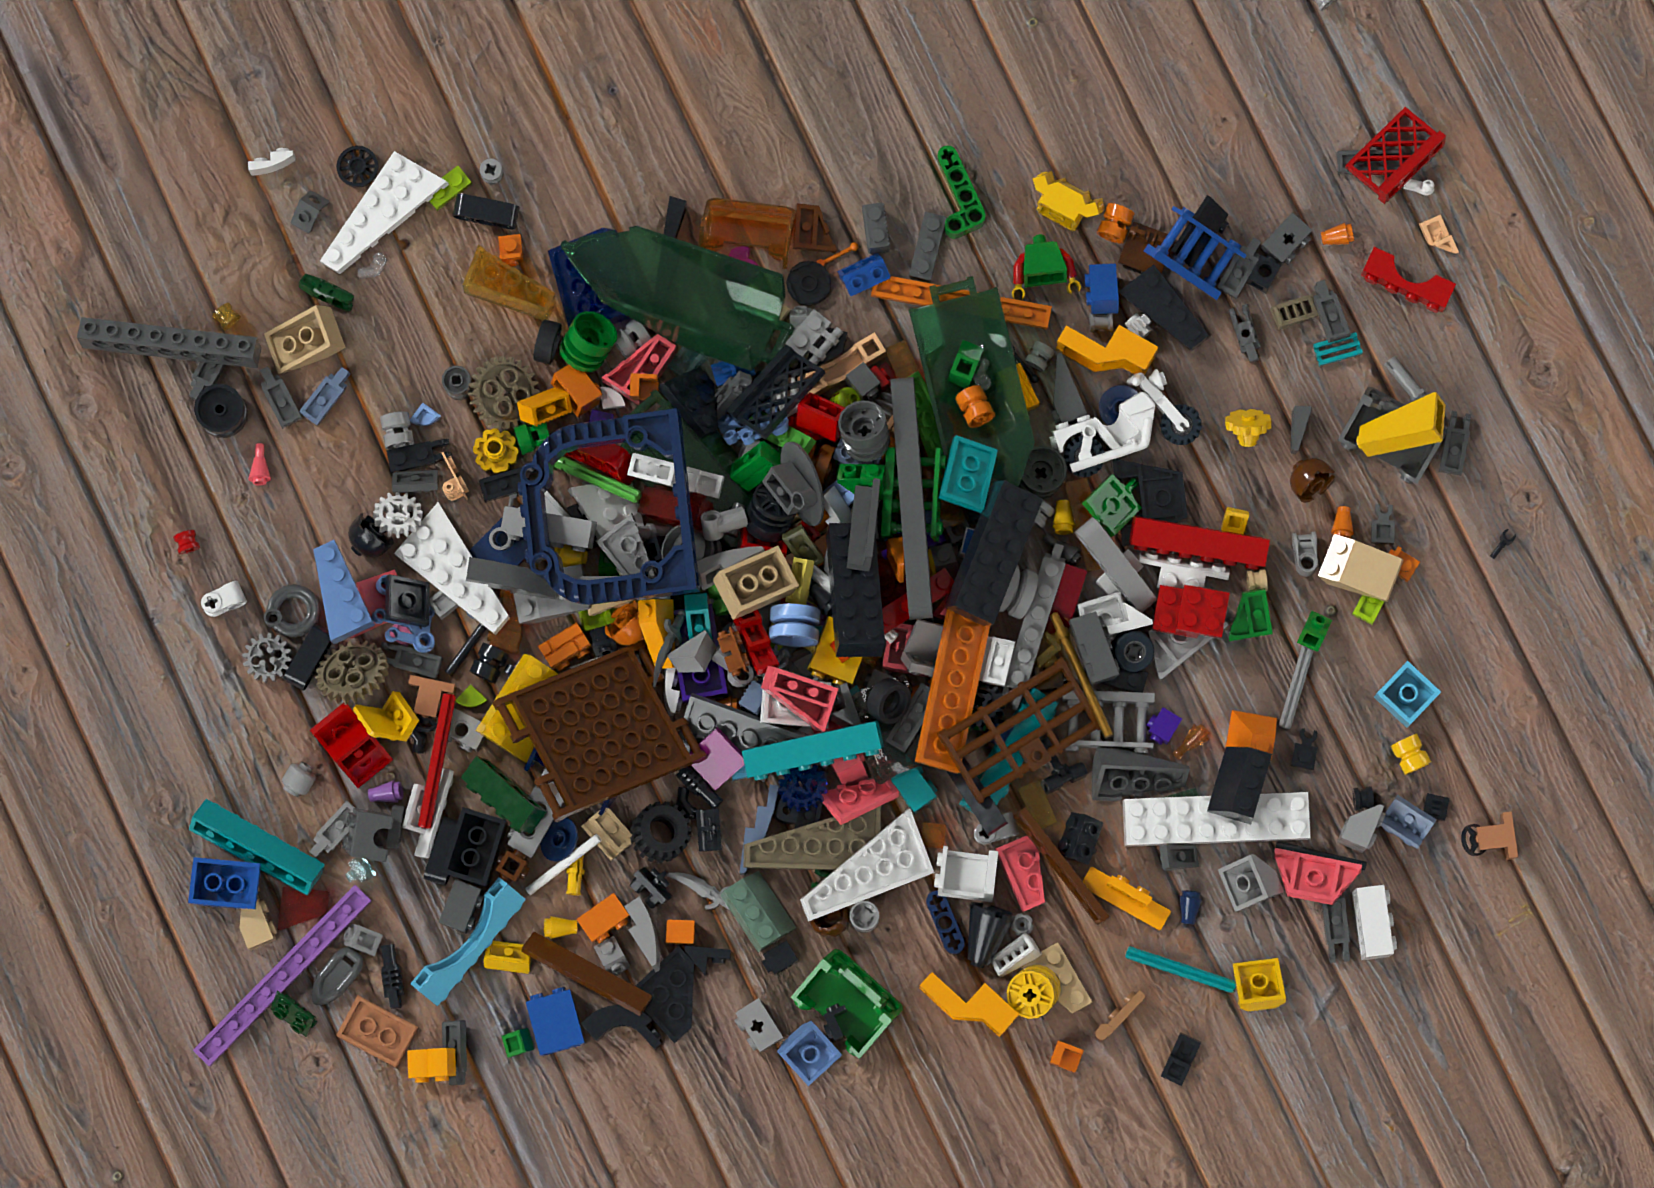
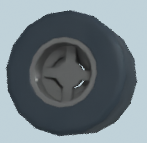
M1136 629L1120 632L1115 637L1111 653L1113 659H1116L1121 668L1129 672H1138L1151 664L1155 648L1152 640L1146 634Z

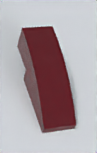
M1065 564L1044 630L1045 633L1055 635L1056 629L1050 618V615L1058 612L1064 627L1069 629V620L1073 617L1087 570Z

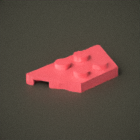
M1275 848L1274 857L1288 897L1334 905L1362 870L1361 864Z

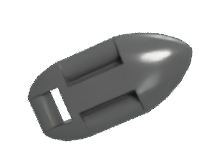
M344 947L337 951L316 976L312 988L313 1003L315 1005H323L339 998L359 975L363 967L362 956L351 947ZM345 956L355 962L353 967L343 960Z

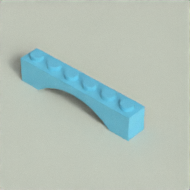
M498 877L484 894L480 919L468 940L447 958L434 964L426 965L410 984L438 1006L448 997L451 989L462 980L463 975L470 966L477 962L478 957L485 948L492 944L494 937L499 931L506 927L514 913L521 909L526 899Z

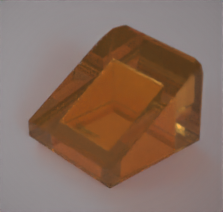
M923 822L922 841L924 846L943 849L946 825Z

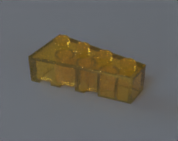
M478 245L463 282L464 294L541 320H549L556 304L555 293L534 279L528 278L520 270L509 266L496 255L493 256L485 248Z

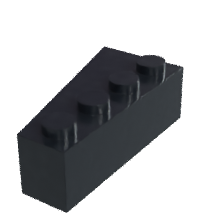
M1154 264L1118 292L1119 295L1146 314L1189 350L1193 351L1210 338Z

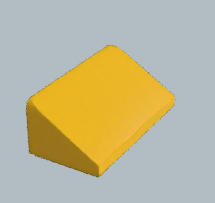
M493 941L486 948L484 968L529 974L532 957L521 952L523 944Z

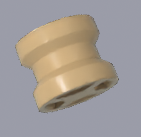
M1260 569L1258 572L1246 571L1248 591L1263 588L1266 591L1268 590L1265 569Z

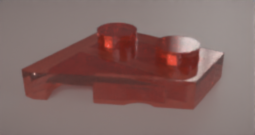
M283 886L277 930L283 931L297 924L325 916L327 914L330 892L312 889L307 896L293 887Z

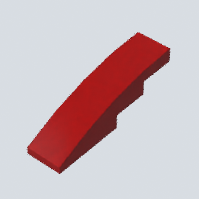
M758 609L734 619L736 629L742 637L744 648L757 675L766 673L768 666L779 668V662L770 646L771 640L762 625V616Z

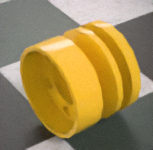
M1029 965L1016 974L1008 984L1006 992L1008 1004L1021 1017L1028 1019L1039 1018L1046 1014L1059 1000L1061 992L1060 981L1056 974L1048 967ZM1030 989L1036 994L1033 998H1031V994L1027 993Z

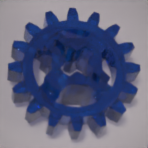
M817 765L799 771L798 767L791 768L790 773L783 775L784 779L778 780L779 785L782 786L778 788V792L782 795L783 803L787 802L790 809L795 805L798 812L801 810V807H805V810L809 811L810 805L817 808L816 802L818 800L823 802L822 794L828 793L827 788L824 787L828 785L827 779H824L825 774L823 771H819ZM799 781L806 787L808 792L800 786Z

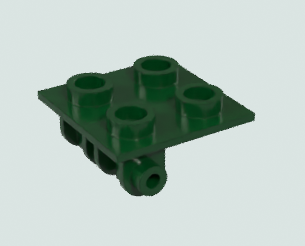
M277 990L271 1006L273 1014L278 1019H284L289 1023L296 1033L307 1037L310 1028H314L318 1022L315 1019L316 1016L308 1010L304 1011L305 1008H300L299 1003L295 1004L296 1001L289 995H284Z

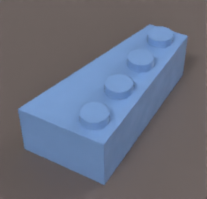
M332 540L313 549L330 641L336 644L375 626L336 541Z

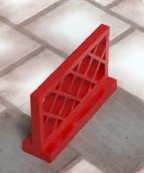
M1404 107L1345 165V168L1379 195L1378 199L1383 204H1386L1444 147L1446 135L1440 130L1436 132L1408 108ZM1404 116L1408 117L1412 121L1413 127H1400V120ZM1425 131L1430 137L1427 140L1417 141L1416 132ZM1387 132H1397L1398 141H1385V134ZM1400 132H1413V141H1401ZM1398 146L1399 155L1386 156L1385 147ZM1401 146H1414V153L1412 155H1402ZM1372 147H1382L1383 156H1370V149ZM1399 160V167L1396 170H1387L1386 161ZM1367 161L1368 170L1359 171L1354 165L1357 162ZM1370 161H1383L1384 170H1371ZM1371 175H1384V182L1378 187L1372 182Z

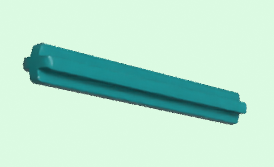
M1131 946L1126 951L1125 957L1127 959L1233 993L1236 983L1234 980Z

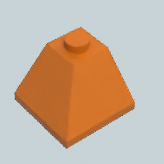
M1232 710L1226 747H1251L1273 754L1277 718Z

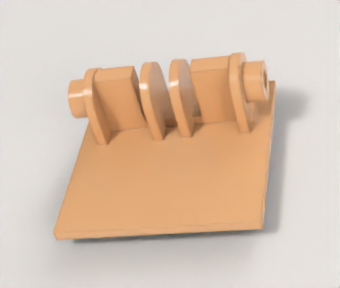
M442 452L454 478L443 484L442 489L446 497L454 501L464 496L468 500L466 493L469 490L462 477H456L455 474L459 471L451 456L446 458L444 452Z

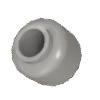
M305 762L300 764L292 763L282 778V783L285 785L283 789L296 797L306 795L316 780V776L312 772L313 767Z

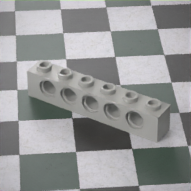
M545 768V770L543 771V773H542L541 776H543V775H545V774H548V771H547L546 768ZM536 786L530 797L535 802L544 804L547 812L536 826L535 834L528 835L524 831L518 833L511 828L507 835L510 839L508 842L509 846L531 858L534 856L554 820L550 806L540 788ZM558 792L554 796L561 807L564 801Z

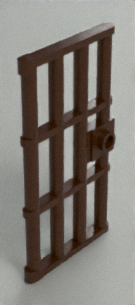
M1062 657L1054 661V665L1024 683L1021 681L1017 684L1018 687L985 707L980 706L977 708V712L947 730L944 728L937 733L938 738L945 746L979 804L983 803L986 797L1017 778L1019 780L1023 778V775L1028 771L1033 772L1052 760L1051 757L1064 753V749L1095 730H1101L1088 700ZM1062 671L1068 683L1035 702L1029 690ZM1073 690L1080 702L1047 722L1040 710ZM1023 694L1029 707L995 727L988 715ZM1085 710L1091 722L1058 742L1052 730ZM1034 714L1041 726L1007 747L1000 735ZM983 719L989 731L955 751L949 739ZM1045 734L1053 745L1047 750L1039 739ZM994 739L1001 751L967 771L961 759ZM1019 751L1025 762L1019 767L1012 757V754ZM1006 759L1013 771L979 791L972 779Z

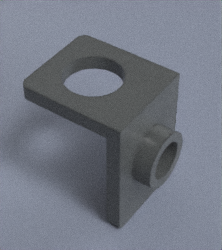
M310 190L299 200L291 224L306 233H310L319 212L328 205L329 200ZM309 198L317 199L320 201V204L312 202Z

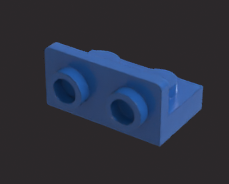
M878 253L837 271L850 296L890 279V274L884 260Z

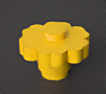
M1240 409L1230 412V416L1225 417L1226 430L1233 431V434L1237 435V440H1239L1241 446L1252 447L1257 444L1259 435L1265 434L1268 429H1271L1270 415L1264 414L1261 410L1249 409L1245 411Z
M495 428L485 430L483 438H477L473 447V452L477 456L475 460L477 465L485 472L492 469V472L496 475L507 472L509 465L516 464L519 450L515 447V437L509 431L500 433Z

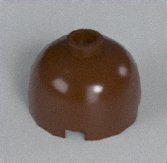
M1317 458L1300 460L1293 466V472L1290 476L1291 489L1301 502H1310L1314 500L1311 497L1318 491L1321 495L1330 487L1335 478L1332 473H1335V471L1325 461Z

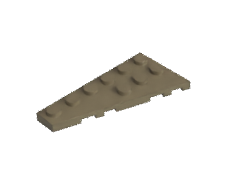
M881 806L842 825L834 817L744 844L743 868L836 870L881 832Z

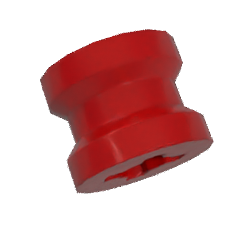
M195 530L183 531L173 536L174 541L179 546L177 549L179 555L188 554L200 548L199 543L195 540Z

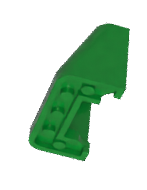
M834 949L825 956L790 997L801 1010H811L814 1008L823 1017L827 1013V1008L835 1004H839L840 1007L845 1005L847 1012L835 1017L842 1034L847 1037L845 1041L846 1050L859 1059L903 1011L901 1003L839 949Z

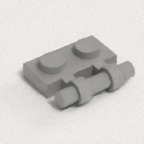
M813 309L785 344L792 347L796 353L804 358L808 353H811L813 356L809 361L817 365L819 361L822 362L826 358L825 354L829 349L837 345L843 331L836 327L832 333H829L827 330L831 327L832 323ZM821 337H823L825 341L819 347V349L814 347L816 343L821 339Z

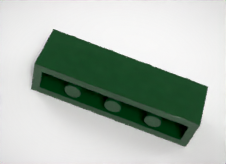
M476 756L461 777L467 783L466 787L471 792L481 795L480 800L490 807L493 806L496 809L495 813L500 818L509 820L511 822L510 827L518 833L524 831L531 834L547 812L488 759Z

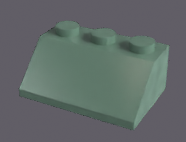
M759 871L742 878L725 889L720 895L758 953L796 929V926Z

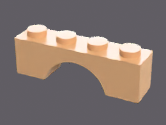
M875 332L855 343L843 355L827 364L819 366L826 373L809 392L820 396L846 381V375L862 362L867 367H870L885 358L886 350ZM815 371L806 373L805 379L811 378Z

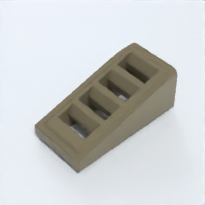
M1313 294L1272 306L1270 309L1278 330L1319 316L1314 304ZM1309 301L1312 313H1308L1305 302ZM1296 305H1301L1304 315L1300 316ZM1292 307L1294 314L1296 316L1295 318L1291 317L1288 308ZM1284 310L1288 320H1283L1280 311Z

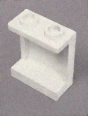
M943 846V853L938 852L936 865L941 866L940 874H935L934 887L938 888V896L992 902L998 851L989 850V855L949 851L948 846Z

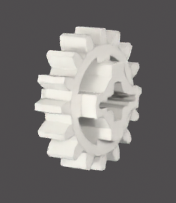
M396 492L395 496L387 493V499L380 497V504L375 503L373 519H375V526H380L381 533L388 531V537L393 533L396 534L397 538L402 533L408 537L409 531L415 533L416 526H421L423 511H421V504L416 503L415 497L408 499V493H405L404 496H400L399 492Z

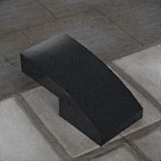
M1180 1032L1161 1077L1182 1086L1201 1045V1041Z

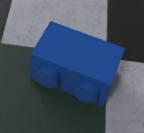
M1116 264L1089 265V274H1085V287L1090 289V292H1086V306L1091 305V314L1118 313L1119 297Z

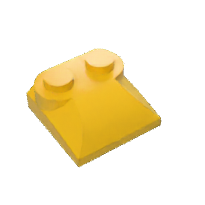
M1278 958L1233 963L1240 1009L1245 1011L1273 1009L1286 1003Z

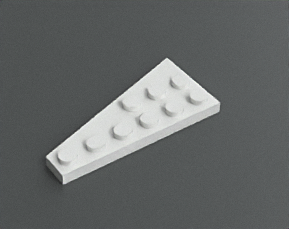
M593 484L571 487L567 490L570 496H573L577 501L578 509L582 515L585 514L588 520L597 522L595 532L597 539H600L631 513H633L637 526H644L638 502L633 503ZM616 568L617 572L621 576L622 573L618 570V568ZM653 568V569H654V572H655V574H656V576H657L658 574H657L656 568Z

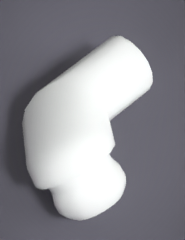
M1410 179L1403 189L1429 196L1434 192L1435 184L1431 180L1422 182Z

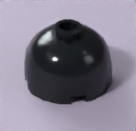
M363 513L349 527L348 536L352 545L351 549L358 556L379 557L394 544L392 536L388 539L384 534L387 531L380 532V526H375V519L367 515L364 518Z

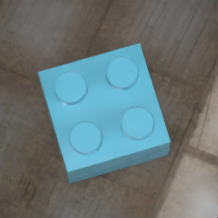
M1407 661L1376 693L1374 698L1408 728L1441 691Z

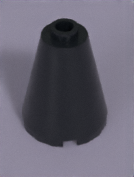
M971 902L967 959L971 961V965L984 968L985 965H990L1011 927L1015 915L1008 910L993 905L983 908L984 903Z

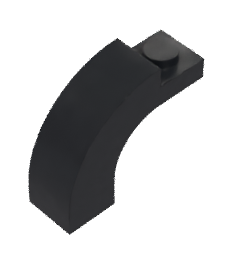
M620 1005L601 1008L581 1023L597 1042L610 1030L626 1026L638 1031L655 1050L662 1045L659 1041L662 1036L653 1027L650 1030L647 1028L653 1022L647 1014L643 1012L639 1016Z

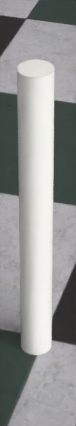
M597 834L592 836L574 850L568 858L557 863L525 888L529 895L535 893L602 841Z

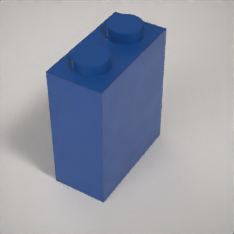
M565 987L552 990L553 994L544 996L543 993L530 996V1001L526 1002L540 1056L586 1044L570 989L566 990Z

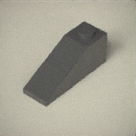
M1059 353L1056 358L1053 411H1051V415L1055 424L1068 421L1069 425L1077 422L1076 418L1087 415V412L1063 355Z

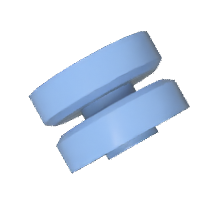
M788 603L772 606L770 609V621L774 625L769 627L771 642L788 647H811L819 643V630L815 626L820 624V610L803 604Z

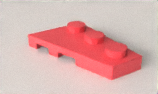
M887 776L860 781L858 785L846 787L845 784L837 785L836 789L826 791L825 788L816 789V795L839 824L842 825L898 798L899 790Z
M1026 835L996 848L995 851H998L1000 864L1022 912L1044 904L1043 881L1039 862L1040 854L1030 838Z

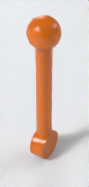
M853 242L850 247L825 260L819 259L817 263L825 267L826 263L850 251L858 250L859 245Z

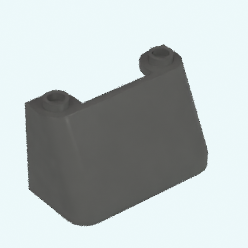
M1367 387L1338 441L1342 442L1341 446L1350 451L1359 449L1357 436H1359L1360 426L1404 406V404L1373 387ZM1445 427L1443 430V439L1447 432V429ZM1441 442L1374 456L1398 468L1401 474L1400 478L1409 484L1413 482L1418 484Z

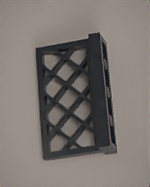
M786 344L726 411L738 425H744L766 439L826 372L821 367L796 353L792 347ZM801 363V368L794 370ZM815 371L811 378L805 379L806 373ZM800 375V381L791 383V377ZM786 379V385L779 386ZM800 387V390L795 395L790 396L792 389ZM785 392L784 398L776 400V394ZM769 396H771L770 402L764 403ZM785 404L781 411L775 412L776 406ZM770 408V414L761 416V410ZM756 412L755 418L749 419ZM769 421L766 428L761 430L760 423Z

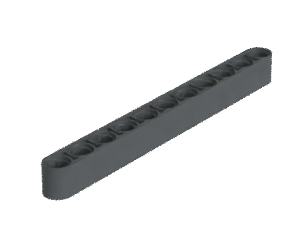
M914 377L891 379V394L910 620L933 618Z

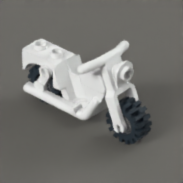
M1155 369L1148 379L1143 373H1136L1128 378V386L1140 385L1144 392L1137 393L1119 405V416L1114 424L1106 426L1096 417L1090 418V415L1076 418L1078 423L1069 425L1067 421L1055 425L1056 430L1051 431L1053 436L1049 437L1052 448L1057 449L1061 453L1063 452L1066 440L1080 432L1081 437L1074 438L1065 447L1063 458L1070 473L1080 477H1089L1098 473L1103 467L1104 462L1148 447L1155 405L1163 414L1160 423L1162 435H1164L1167 441L1176 445L1192 443L1200 435L1202 420L1199 417V413L1193 407L1184 404L1173 406L1160 392V390H1164L1163 386L1167 385L1164 373H1159L1158 369ZM1096 433L1110 450L1104 452L1102 445L1093 438Z

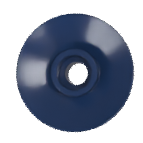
M1117 385L1105 391L1099 402V414L1104 423L1107 425L1114 424L1119 416L1117 407L1138 392L1125 385Z
M567 817L559 822L553 820L540 843L541 851L548 860L559 862L572 854L578 840V830L575 823Z

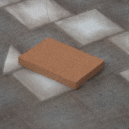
M357 995L336 1036L398 1068L419 1027Z

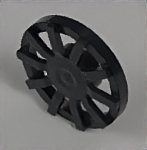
M352 146L340 154L336 169L340 179L345 184L355 188L365 187L370 184L377 176L379 165L375 154L370 149L364 146ZM360 150L359 157H355L353 151ZM364 152L369 154L366 159H362ZM348 153L352 156L351 160L345 158ZM373 158L375 164L366 165ZM342 160L348 163V166L341 167ZM375 168L373 174L368 172L366 169ZM350 170V172L343 177L341 171ZM364 173L370 176V178L366 181L363 176ZM352 174L354 175L352 182L346 180ZM357 176H360L361 183H356Z

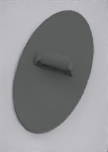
M787 442L781 451V464L791 461L817 495V502L814 506H810L808 510L798 512L797 514L809 526H817L821 523L824 515V498L818 474L806 451L796 442Z

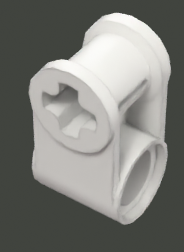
M238 581L227 583L221 588L205 594L201 599V606L210 617L219 616L247 603ZM210 601H214V603H215V608H214V609H211L210 603H209Z

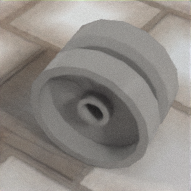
M1017 565L999 612L1007 609V613L1011 617L1022 619L1025 616L1037 589V572L1029 569H1023L1020 572Z

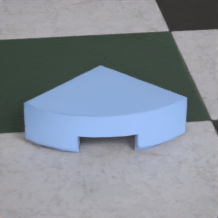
M422 403L411 417L410 422L418 426H428L437 422L441 415Z

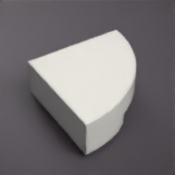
M600 387L603 410L625 407L622 396L616 390L609 387Z

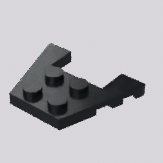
M1117 458L1112 460L1114 475L1117 479L1138 477L1144 518L1174 523L1188 518L1183 472ZM1132 524L1125 525L1120 530L1122 547L1130 545L1129 538Z

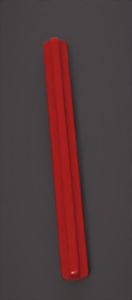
M444 693L442 696L418 826L429 829L432 827L456 696L453 694Z

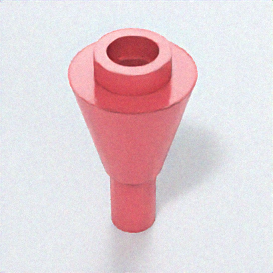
M262 443L255 444V458L248 478L249 481L257 486L266 485V482L271 480L264 457V444Z

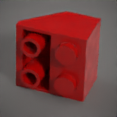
M809 392L798 403L796 425L836 442L841 436L838 420L845 407Z

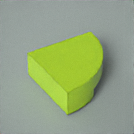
M470 684L455 702L464 707H477L483 705L488 700Z

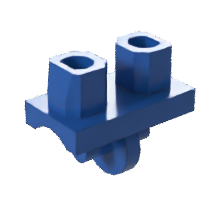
M749 353L711 365L717 387L723 386L730 376L735 377L739 371L750 374L751 377L756 376Z

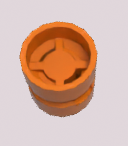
M1108 203L1103 215L1105 220L1101 221L1097 234L1108 241L1119 244L1124 243L1128 233L1126 227L1131 225L1135 213L1122 205Z
M974 385L962 390L955 398L961 411L965 412L963 416L971 428L980 427L991 421L995 416V412L991 404L986 401L987 396L980 385Z

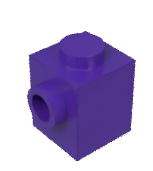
M1162 707L1158 716L1153 714L1147 724L1150 728L1148 734L1151 735L1150 739L1159 745H1162V743L1167 745L1182 718Z

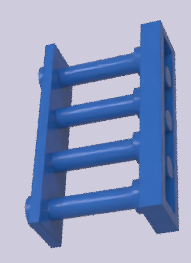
M1173 206L1171 210L1179 214L1180 217L1161 245L1154 248L1148 244L1144 252L1217 300L1222 292L1215 288L1217 285L1215 283L1235 253L1244 259L1247 255L1240 250L1242 247L1240 244L1232 239L1227 242L1193 218L1195 214L1187 208L1183 207L1180 210ZM1187 221H1189L1196 227L1177 256H1173L1171 259L1167 256L1169 254L1168 250ZM1202 233H1207L1212 238L1194 265L1190 266L1187 270L1183 267L1185 264L1184 260ZM1220 242L1227 249L1208 278L1205 277L1202 280L1199 278L1200 270Z

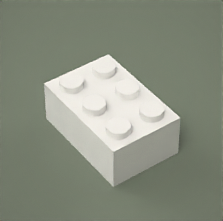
M1384 885L1356 888L1352 892L1361 961L1390 957L1394 954V950L1397 949L1396 937L1391 936L1390 928L1394 926L1393 915L1388 913L1387 905L1390 904L1389 890H1385Z

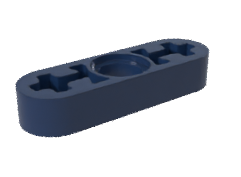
M932 891L926 898V905L944 949L949 954H959L964 948V939L946 897L938 896V891ZM934 895L937 898L943 899L940 902L942 910L944 908L948 910V912H942L936 917L934 912H938L936 905L931 906L930 904L933 901L932 896ZM943 916H947L952 920V925L948 929H942L938 924L939 919ZM956 929L957 933H952L955 941H960L957 950H954L953 947H948L950 938L949 936L944 938L943 933H949Z

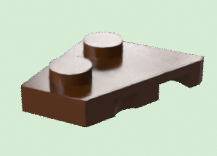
M797 203L795 208L793 249L836 253L837 247L833 244L827 223L823 220L820 206Z

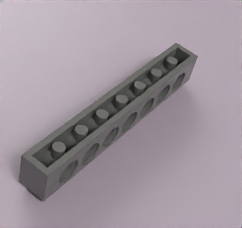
M81 317L77 334L80 345L85 349L258 368L262 348L257 337Z

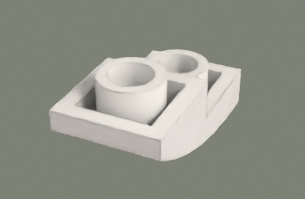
M278 148L276 151L270 152V160H267V158H255L254 161L248 162V170L251 176L271 173L290 165L296 160L293 150L289 151L288 148Z
M667 668L664 671L663 696L668 716L673 717L676 711H680L682 698H679L680 691L671 689L676 687L678 681V674H675L676 668Z

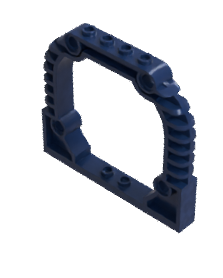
M677 408L568 425L558 429L543 441L538 450H536L532 463H527L522 467L520 471L521 482H518V492L523 498V504H520L521 517L525 518L526 526L522 528L524 540H527L528 549H525V559L533 573L545 578L550 587L563 598L584 605L700 592L681 412ZM643 433L644 438L642 442L634 443L635 435ZM617 443H628L636 451H645L651 447L667 459H673L676 483L672 487L674 497L678 498L675 514L676 519L680 520L683 545L673 546L666 557L659 563L656 561L645 562L640 569V573L594 580L574 579L564 574L561 557L550 548L544 494L553 483V465L566 453L580 448ZM534 470H538L537 479L530 481L529 474ZM542 560H547V568L540 571L538 568L539 563ZM652 568H657V577L649 579V571Z

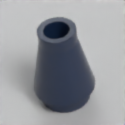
M1182 890V896H1180L1181 923L1195 924L1202 898H1200L1201 892Z

